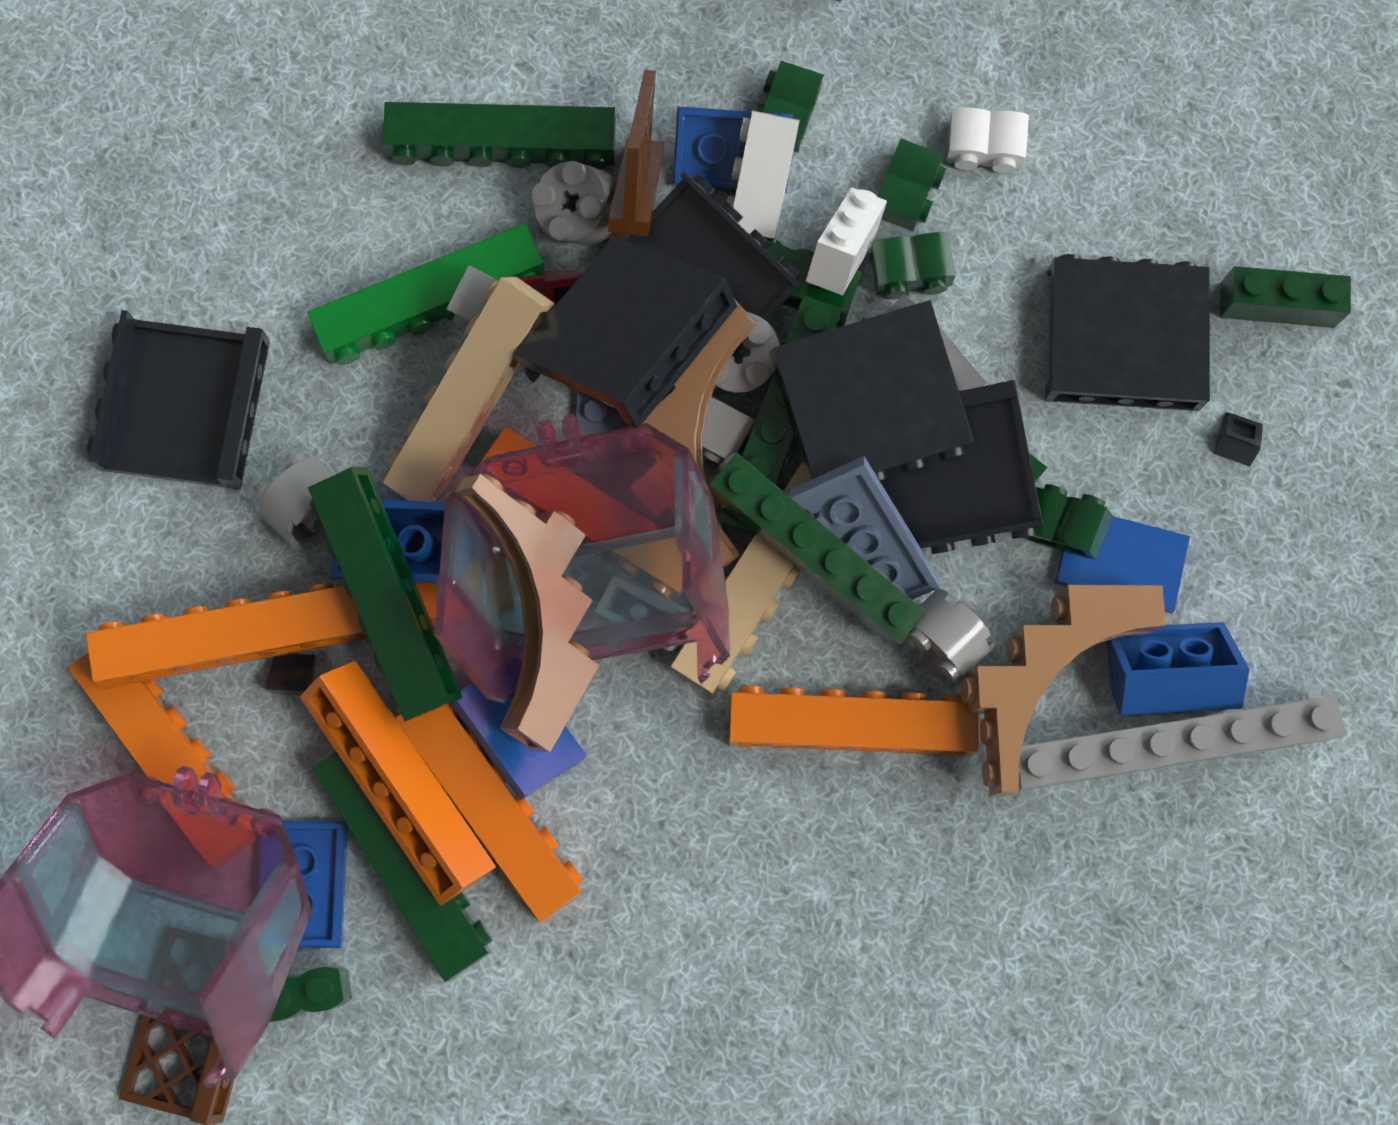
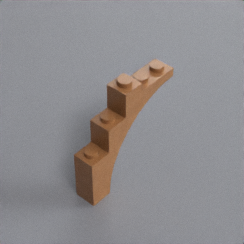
M737 301V308L674 384L676 389L664 398L643 422V425L648 429L643 433L646 439L656 450L661 451L664 448L666 452L630 483L637 492L633 496L635 501L646 513L654 512L656 515H666L673 509L675 513L671 517L676 525L685 534L692 532L701 543L697 548L702 556L711 565L718 563L721 567L729 566L740 556V553L722 529L709 494L701 489L706 483L703 470V432L708 404L719 375L735 349L757 326Z
M478 474L462 479L455 493L479 514L498 540L512 568L522 604L524 625L522 668L514 698L499 729L531 751L551 752L600 666L588 657L589 651L585 647L574 641H569L593 600L581 592L583 587L577 581L562 574L586 535L575 527V520L562 511L555 510L536 514L534 508L518 499L514 500L503 492V485L489 475Z
M1067 585L1054 594L1055 597L1051 602V616L1057 625H1023L1010 633L1011 637L1007 640L1006 653L1008 660L1012 662L1013 666H977L968 671L966 678L962 680L961 696L963 702L967 703L968 714H984V719L980 723V739L982 744H986L987 761L983 763L982 778L984 785L989 787V797H1006L1018 793L1019 759L1026 727L1039 698L1055 676L1081 652L1095 644L1121 636L1150 634L1166 626L1163 586Z

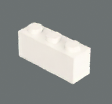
M752 111L751 119H743L739 141L746 142L743 158L736 157L732 180L738 181L735 197L728 196L727 202L743 216L738 224L749 234L756 229L763 237L774 239L776 236L800 120Z
M851 187L817 242L806 282L843 296L876 237L887 203L886 200L878 198L871 191L857 190Z

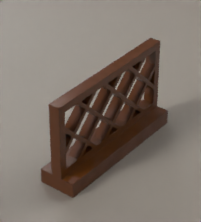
M644 69L631 132L626 140L609 215L608 232L647 237L649 234L665 143L651 140L656 71Z
M167 928L119 1099L190 1118V1121L203 1125L223 1123L256 1004L253 988L262 982L270 951ZM177 940L189 942L197 957L180 969L172 957ZM201 945L211 949L204 953ZM220 951L234 953L229 972L217 978L208 959ZM201 965L210 984L192 995L183 976ZM168 969H169L170 972H171V975L166 978L167 972H168ZM175 981L185 1001L167 1012L160 1000L161 993L164 987ZM214 991L220 1006L217 1015L206 1021L196 1002ZM189 1008L198 1027L181 1038L171 1018L184 1009ZM157 1011L159 1018L154 1020ZM163 1023L172 1044L155 1055L148 1043L151 1030ZM202 1034L208 1046L207 1053L204 1059L194 1065L184 1044ZM176 1050L186 1070L168 1081L159 1061ZM145 1054L147 1060L142 1063L143 1056ZM151 1067L160 1087L149 1095L133 1092L138 1074ZM190 1077L196 1089L192 1107L180 1104L172 1087ZM164 1093L167 1100H163L157 1097Z

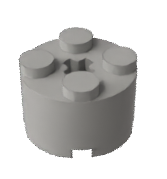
M576 161L564 162L552 167L532 190L531 197L540 226L547 234L557 240L579 245H598L603 243L614 234L608 232V224L617 181L600 169Z
M749 312L746 313L757 326L744 339L743 345L745 348H750L751 354L743 358L742 364L737 363L736 356H731L716 383V386L726 391L738 393L759 388L772 378L776 369L773 367L769 352L772 348L781 345L780 339L774 328L765 319Z
M298 454L293 457L286 465V470L274 481H269L262 485L255 495L256 500L260 503L259 514L296 551L305 550L301 544L310 541L315 546L327 537L322 522L316 518L311 509L310 500L312 497L307 487L334 475L319 459L307 458L304 454Z
M936 589L920 605L926 613L903 641V644L913 652L918 649L928 659L924 665L936 679L943 681L947 677L953 682H960L967 675L968 671L972 670L995 647V642L986 641L991 633L970 608L960 600L955 605H952L945 600L950 593L943 589Z

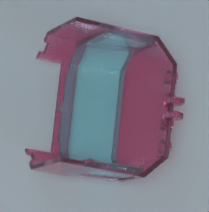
M572 414L563 416L562 430L567 440L558 442L556 431L549 420L539 421L537 433L542 444L541 446L486 457L468 477L478 474L489 475L503 485V492L514 500L518 499L526 502L534 508L536 514L555 510L562 511L572 517L576 522L575 527L586 535L562 575L577 581L583 587L581 592L593 600L569 640L585 647L589 651L588 657L591 660L697 642V678L702 684L710 677V668L715 663L722 665L730 657L729 605L714 498L689 448L648 423L642 424L638 429L627 426L621 429L583 436L580 423ZM454 490L445 499L435 636L486 699L504 703L507 697L514 698L522 668L524 625L521 599L512 568L498 540L479 514L463 501Z
M182 766L177 770L173 778V785L163 783L153 777L144 778L127 773L69 793L0 878V994L3 1000L20 1014L28 1008L45 1022L40 1029L53 1039L57 1037L84 997L213 1037L220 1056L204 1080L206 1089L215 1086L221 1077L226 1081L236 1078L270 1022L306 925L313 914L298 861L280 815L266 808L256 809L238 804L229 798L220 799L222 785L219 777H217L218 775L206 772L198 782L194 768Z

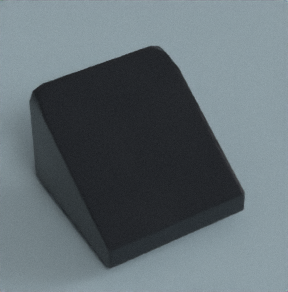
M1226 412L1213 454L1250 467L1261 450L1263 424Z
M286 654L273 657L265 690L273 694L302 695L313 683L316 656Z

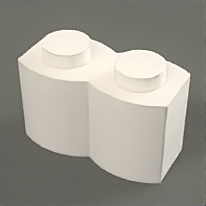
M970 107L953 108L949 119L946 162L955 163V167L961 170H973L977 166L983 165L993 167L992 169L997 173H1011L1015 169H1021L1026 158L1029 115L1015 111L990 112Z

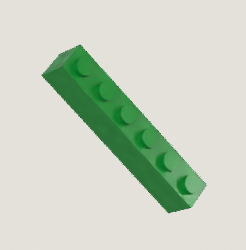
M526 223L307 311L323 352L330 364L336 362L340 365L352 363L360 357V352L373 347L376 350L388 348L395 344L396 338L409 332L413 335L422 334L432 328L433 322L446 317L448 320H453L455 313L446 308L468 266H472L496 280H500L501 277L519 278L544 275L543 260Z

